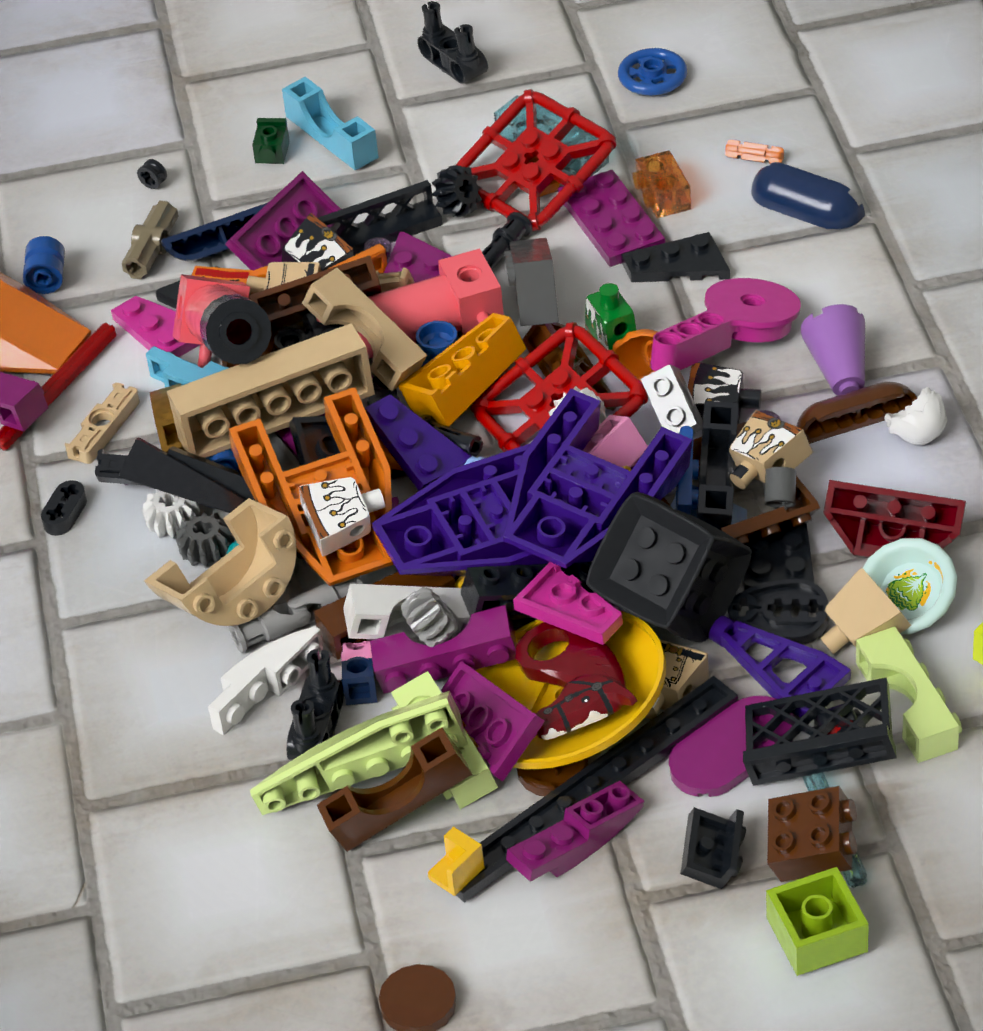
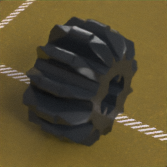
M453 165L437 173L438 179L431 182L436 191L431 195L437 197L438 201L435 207L442 208L443 215L463 217L477 210V203L482 200L478 191L483 187L477 185L478 175H472L471 167L466 168L461 165Z

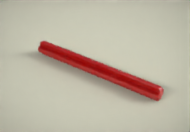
M103 323L43 384L42 389L48 407L116 337L117 334L113 325ZM4 425L0 429V449L3 451L8 450L25 431Z

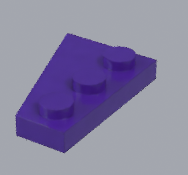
M391 394L365 407L376 435L418 491L451 469L463 466L471 457Z

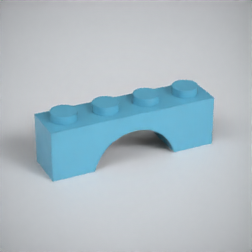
M303 77L282 89L286 117L353 170H357L379 158L375 129L358 116L346 123L341 121L329 106L323 90L307 77Z

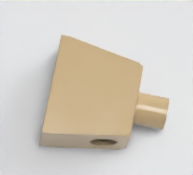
M860 568L826 606L825 612L834 622L835 626L820 639L834 655L849 641L856 648V639L892 627H896L898 632L901 633L908 629L911 624L865 570Z

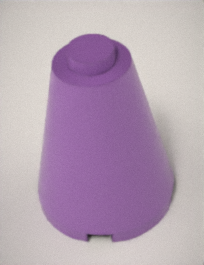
M846 304L822 308L823 314L813 317V313L809 315L801 325V335L834 394L841 395L864 388V315L858 313L856 307Z

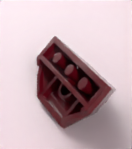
M829 480L823 513L853 556L869 558L883 545L901 538H923L944 549L961 535L966 501Z

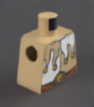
M756 410L730 446L729 452L737 467L730 474V479L737 487L745 489L753 479L765 483V470L768 468H796L813 453L804 430Z

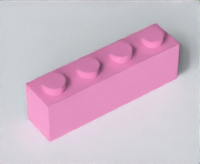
M609 415L599 425V429L583 451L617 466L627 465L632 468L648 445L629 417Z

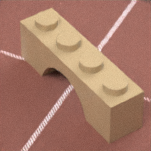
M335 268L311 284L302 304L323 325H348L352 323L354 328L371 345L373 351L371 372L391 391L398 388L400 383L420 369L427 354L338 268Z

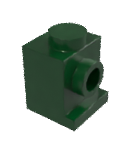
M257 118V128L252 144L255 163L284 164L290 142L286 118Z

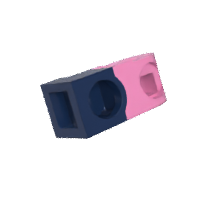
M371 640L359 643H343V652H341L342 684L346 706L378 703L370 645Z

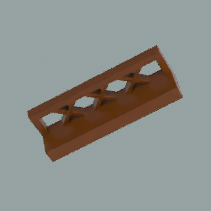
M560 323L532 325L522 339L529 353L556 331L565 327V325ZM565 341L537 364L545 377L561 365ZM578 343L573 370L581 377L593 367V364ZM603 379L592 386L597 393H612ZM605 407L612 411L616 409V407Z

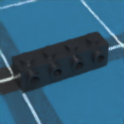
M576 562L566 569L561 567V571L566 575L570 576L573 574L578 578L585 590L589 593H594L586 585L588 571L592 562ZM547 564L467 567L460 593L469 616L476 612L506 605L511 620L536 619L514 610L513 599Z

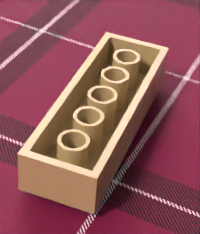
M350 323L263 355L247 364H239L168 390L167 394L178 439L184 450L206 458L231 448L229 428L261 418L268 435L289 427L293 417H310L324 414V397L354 387H356L360 399L375 395L367 347L353 324Z

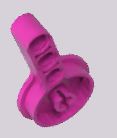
M734 278L717 282L710 286L705 293L704 303L707 308L706 311L654 334L650 367L652 370L657 371L671 364L680 370L685 369L730 348L732 339L745 342H770L781 339L788 335L791 331L792 322L800 314V299L788 288L766 280Z

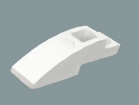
M314 626L281 637L251 653L221 677L223 692L208 706L213 730L225 735L243 719L244 715L256 703L264 699L268 691L281 696L290 686L295 685L300 676L309 668L307 654L311 650L319 649V656L321 658L323 643L320 629Z

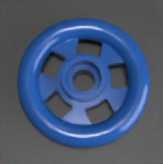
M647 48L633 52L625 57L618 67V78L621 84L631 92L641 95L652 96L671 92L678 88L687 76V65L683 58L673 51L662 48ZM635 64H641L638 69L633 68ZM667 69H676V72L667 74ZM639 77L642 81L638 82L633 78Z

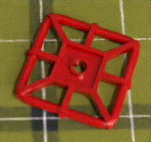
M528 89L524 90V94L519 96L491 127L486 126L482 131L483 135L456 165L469 168L491 143L504 150L505 152L495 163L471 168L472 175H478L477 180L495 176L506 180L495 193H488L483 189L478 191L482 198L480 202L484 204L487 210L491 212L496 211L506 218L512 212L522 213L505 203L517 188H520L529 194L530 214L525 216L532 224V231L541 230V226L550 221L575 192L579 193L584 188L583 183L604 162L611 151L616 148V137L605 128L583 117L576 108H568L543 93ZM536 104L562 118L561 122L549 135L537 128ZM526 107L527 128L514 142H511L499 135ZM574 126L598 138V140L571 146L560 142ZM593 155L574 176H569L562 172L572 159ZM535 157L538 158V161L536 163L530 162L529 164H527L530 159ZM553 180L564 185L561 191L540 212V194Z
M570 322L552 334L526 357H519L514 361L516 365L490 385L471 404V411L474 413L477 421L498 441V447L505 452L521 447L520 445L537 431L541 430L550 418L549 411L555 408L554 400H560L563 398V391L568 393L575 386L580 390L586 387L592 390L604 402L605 407L622 406L612 415L629 418L642 405L648 402V395L642 382L619 361V356L613 350H607L585 328L578 326L576 322ZM578 340L599 359V362L581 377L573 370ZM565 341L561 365L546 378L542 379L532 368ZM612 371L630 391L597 393L592 386ZM523 375L535 385L520 399L492 401ZM523 413L529 420L513 433H507L491 415Z

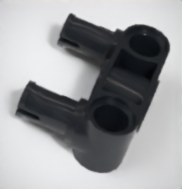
M428 2V7L424 4L422 12L425 26L422 36L417 39V44L423 57L461 84L487 72V60L474 43L473 27L469 24L460 25V28L456 27L452 31L442 23L440 4L438 2Z
M319 649L311 650L307 654L310 675L305 679L299 700H296L291 705L293 720L288 733L286 747L289 760L297 758L335 734L343 705L344 690L342 680H337L331 672L329 652L323 649L321 651L322 660L319 656Z

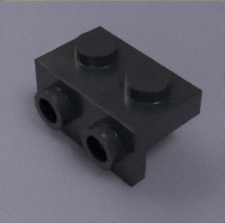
M694 807L688 815L680 874L720 889L724 887L731 877L735 878L743 862V857L739 855V850L746 834V827L742 826L744 811L736 809L729 819H725Z

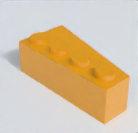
M492 313L405 379L398 387L409 408L419 416L430 415L438 424L450 426L526 350V346L511 317Z

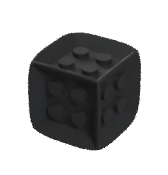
M634 492L623 502L612 520L588 571L586 585L602 598L650 624L667 629L675 636L702 643L709 639V632L714 622L719 617L725 616L746 574L752 551L748 546L690 514L672 509L668 504L644 493Z

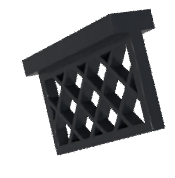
M887 677L745 705L746 751H743V763L753 786L897 758L896 746L892 735L890 690ZM880 692V696L871 705L861 701L867 694ZM842 700L845 702L835 713L826 709L832 701ZM855 707L863 711V713L852 723L844 717ZM796 708H809L799 720L790 715ZM818 714L828 717L829 719L817 730L808 725ZM774 715L764 727L755 722V716ZM873 717L882 722L880 725L863 728ZM785 721L792 725V727L781 737L773 731ZM837 724L846 729L844 732L827 735ZM801 731L810 735L808 739L791 742ZM766 738L775 742L772 746L757 748Z

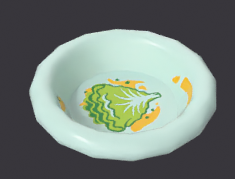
M901 538L883 545L867 559L863 566L865 572L911 624L908 629L900 634H912L932 626L946 614L956 595L958 577L952 558L939 545L923 538Z

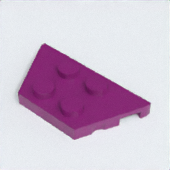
M400 232L384 273L399 272L404 267L410 271L414 282L439 276L438 260L452 256L405 232Z

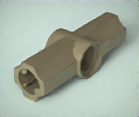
M159 200L157 205H153L143 225H135L132 231L131 247L121 264L123 271L133 279H142L144 275L148 274L158 255H165L167 252L160 241L170 237L169 234L179 217L177 208L173 207L170 202Z

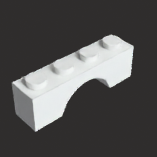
M350 584L343 607L348 637L352 639H378L384 637L391 626L407 621L402 615L401 604L407 600L406 597L414 591L417 592L422 587ZM425 587L432 589L436 595H439L440 599L446 603L453 617L457 620L458 631L452 636L453 638L463 631L470 619L460 593L461 588Z

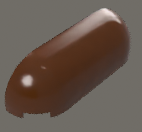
M881 382L810 405L799 417L796 427L804 430L810 444L885 421L884 417L887 413L894 414L905 410V407L911 406L912 402L917 400L918 397L910 388L901 383Z

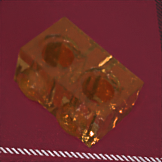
M670 150L635 159L636 172L632 173L634 186L637 190L641 189L646 208L651 207L656 218L691 210L690 185Z

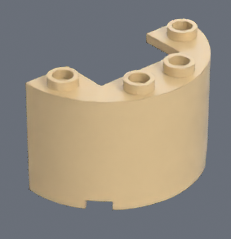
M250 498L223 518L239 544L190 584L177 563L170 560L144 580L146 585L160 598L213 625L234 626L243 624L269 610L281 597L293 574L296 561V538L292 523L287 515Z

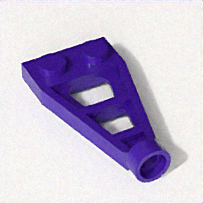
M726 616L719 617L710 629L709 639L724 647L775 699L841 687L851 679V669L824 652L745 623L734 622ZM755 642L773 649L761 662H758L746 652ZM783 659H791L806 666L790 683L781 681L772 671ZM796 708L793 713L801 718L809 708Z

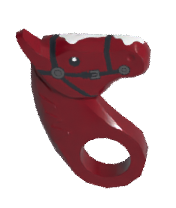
M544 622L527 631L516 645L515 658L521 671L529 680L564 687L553 703L535 713L545 721L536 735L540 739L549 740L608 717L621 710L623 705L633 706L638 701L627 689L624 672L616 656L606 644H599ZM563 641L569 643L560 655L550 660H534L536 653L552 642Z

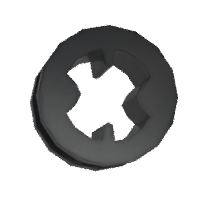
M148 159L137 170V176L144 186L156 189L160 186V183L166 180L167 171L157 160Z

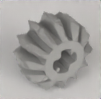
M422 587L417 592L414 591L406 597L407 600L401 604L402 615L421 641H424L429 647H434L453 638L452 636L458 631L457 620L453 617L446 603L440 599L439 595H436L432 589Z

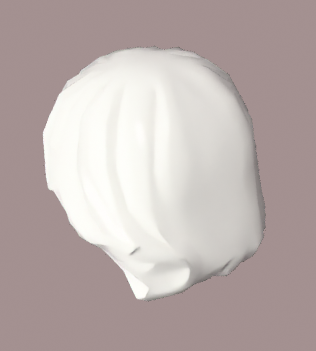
M929 387L921 391L918 399L914 400L911 406H906L905 410H901L898 413H887L884 417L890 434H897L903 440L913 445H925L942 434L947 423L942 396L936 393L935 390L931 391Z

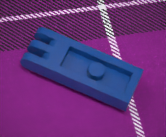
M690 426L681 427L679 434L693 439V429ZM693 440L689 468L676 485L675 509L690 514L691 509H697L698 489H692V480H698L699 460L693 459Z

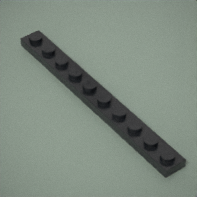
M712 676L481 841L485 868L456 896L464 903L513 868L506 861L507 849L562 821L565 809L618 781L625 785L631 783L667 757L676 744L737 702L738 694L715 676Z

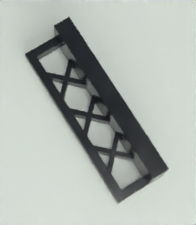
M428 180L318 217L326 226L336 222L341 224L334 233L354 249L353 256L379 243L384 246L395 242L400 232H405L412 236L443 225L442 215L433 204L432 188ZM423 193L424 201L415 204L409 203L415 195ZM391 203L397 204L392 212L381 213L386 205ZM359 214H369L363 222L357 224L353 222Z

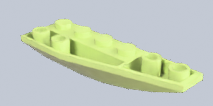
M450 691L378 715L346 729L285 764L250 790L251 797L261 814L265 815L281 811L286 807L303 801L313 800L323 794L343 789L347 785L352 786L355 783L373 777L383 776L387 772L405 767L410 759L411 746L443 727L458 748L466 746L468 742L459 709Z

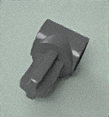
M771 467L765 470L764 496L766 506L777 509L783 506L784 508H789L796 505L795 469Z

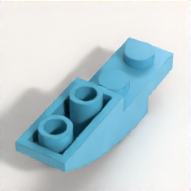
M155 346L146 353L150 377L163 382L165 388L179 383L182 386L229 368L210 361L201 368L195 363H190L171 352H166Z

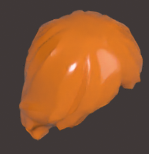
M639 329L630 331L623 339L613 344L612 350L619 356V361L640 381L641 378L655 372L650 367L653 336L658 332L655 330Z

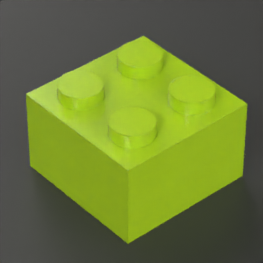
M838 867L766 890V918L796 976L868 952L869 924Z

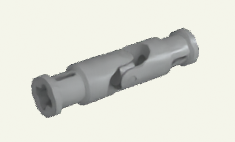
M360 576L332 586L325 583L286 602L272 606L261 616L249 622L229 626L236 647L243 653L247 651V647L265 639L271 641L292 632L296 628L314 622V611L347 596L350 584H363ZM313 603L312 606L307 610L305 605Z

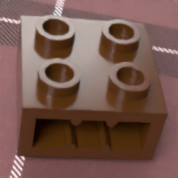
M840 786L768 799L767 864L781 882L801 879L834 867H838L840 872L852 870V854L857 852V843L852 832V822L857 819L853 800L847 798Z

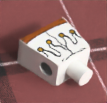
M352 477L299 486L300 503L322 557L371 532L369 513L385 508L384 498L379 488L361 494L355 479Z

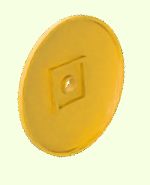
M620 611L622 613L623 625L605 643L616 656L624 672L627 689L638 701L633 706L623 705L621 710L608 717L556 738L544 740L535 736L513 768L546 769L578 762L615 744L646 717L661 693L667 666L662 644L656 633L647 623L632 614ZM535 620L516 630L517 644L527 631L544 622ZM563 641L552 642L541 648L534 656V660H550L560 655L569 643ZM516 659L476 670L533 713L553 703L564 688L549 683L529 680L521 671ZM470 737L475 747L478 748L479 746L476 741Z

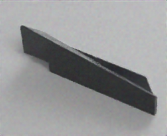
M139 437L136 438L119 473L120 478L231 513L248 498L255 501L240 471L174 446L169 448L168 453Z

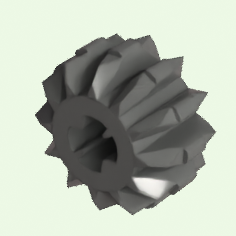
M204 511L198 517L191 514L190 521H182L180 530L176 531L179 553L183 560L190 561L192 566L202 563L206 568L208 563H216L227 554L229 545L234 542L231 531L218 512L208 516Z

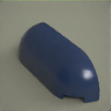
M773 162L770 166L761 168L752 182L751 195L759 205L822 228H848L857 224L865 216L863 204H857L855 199L848 193L850 188L783 163Z
M267 203L161 239L160 242L171 256L182 261H197L229 250L225 245L226 242Z

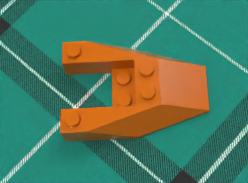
M356 387L324 397L325 417L340 453L284 472L281 469L261 418L229 428L232 452L255 501L289 517L295 533L296 551L329 586L394 565L372 528V522L392 510L390 465ZM352 477L355 479L361 494L379 488L384 498L385 508L369 513L371 532L322 557L300 503L299 486Z

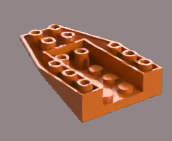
M0 272V372L54 374L92 335L91 330L29 287Z

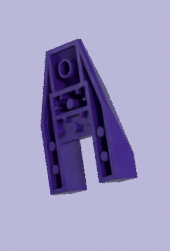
M570 389L522 455L503 541L566 569L601 544L617 511L632 493L640 492L661 500L676 487L689 468L693 439L661 427L631 471L583 451L599 429L601 401Z
M530 444L453 468L372 522L373 530L399 574L465 576L467 567L548 564L549 561L503 541L522 455ZM600 545L576 562L593 561Z

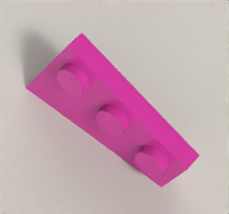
M135 296L111 310L113 320L148 350L155 346L180 357L200 345L178 342L172 337L176 311Z
M549 562L513 599L514 610L602 645L623 625L622 613L597 593H589L581 586V581L573 574L570 576L566 575L561 571V566Z

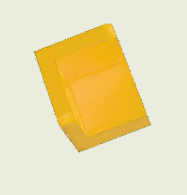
M453 826L444 835L446 855L428 871V879L453 896H456L485 867L482 844Z

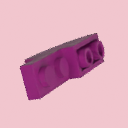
M618 781L566 808L562 821L507 849L506 861L530 882L548 872L559 877L587 859L617 835L644 807V800L621 781Z

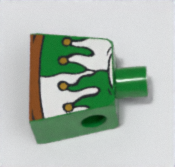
M613 283L603 284L599 292L586 297L585 329L607 350H612L613 344L623 339L628 332L636 331L633 310L620 294L618 286Z

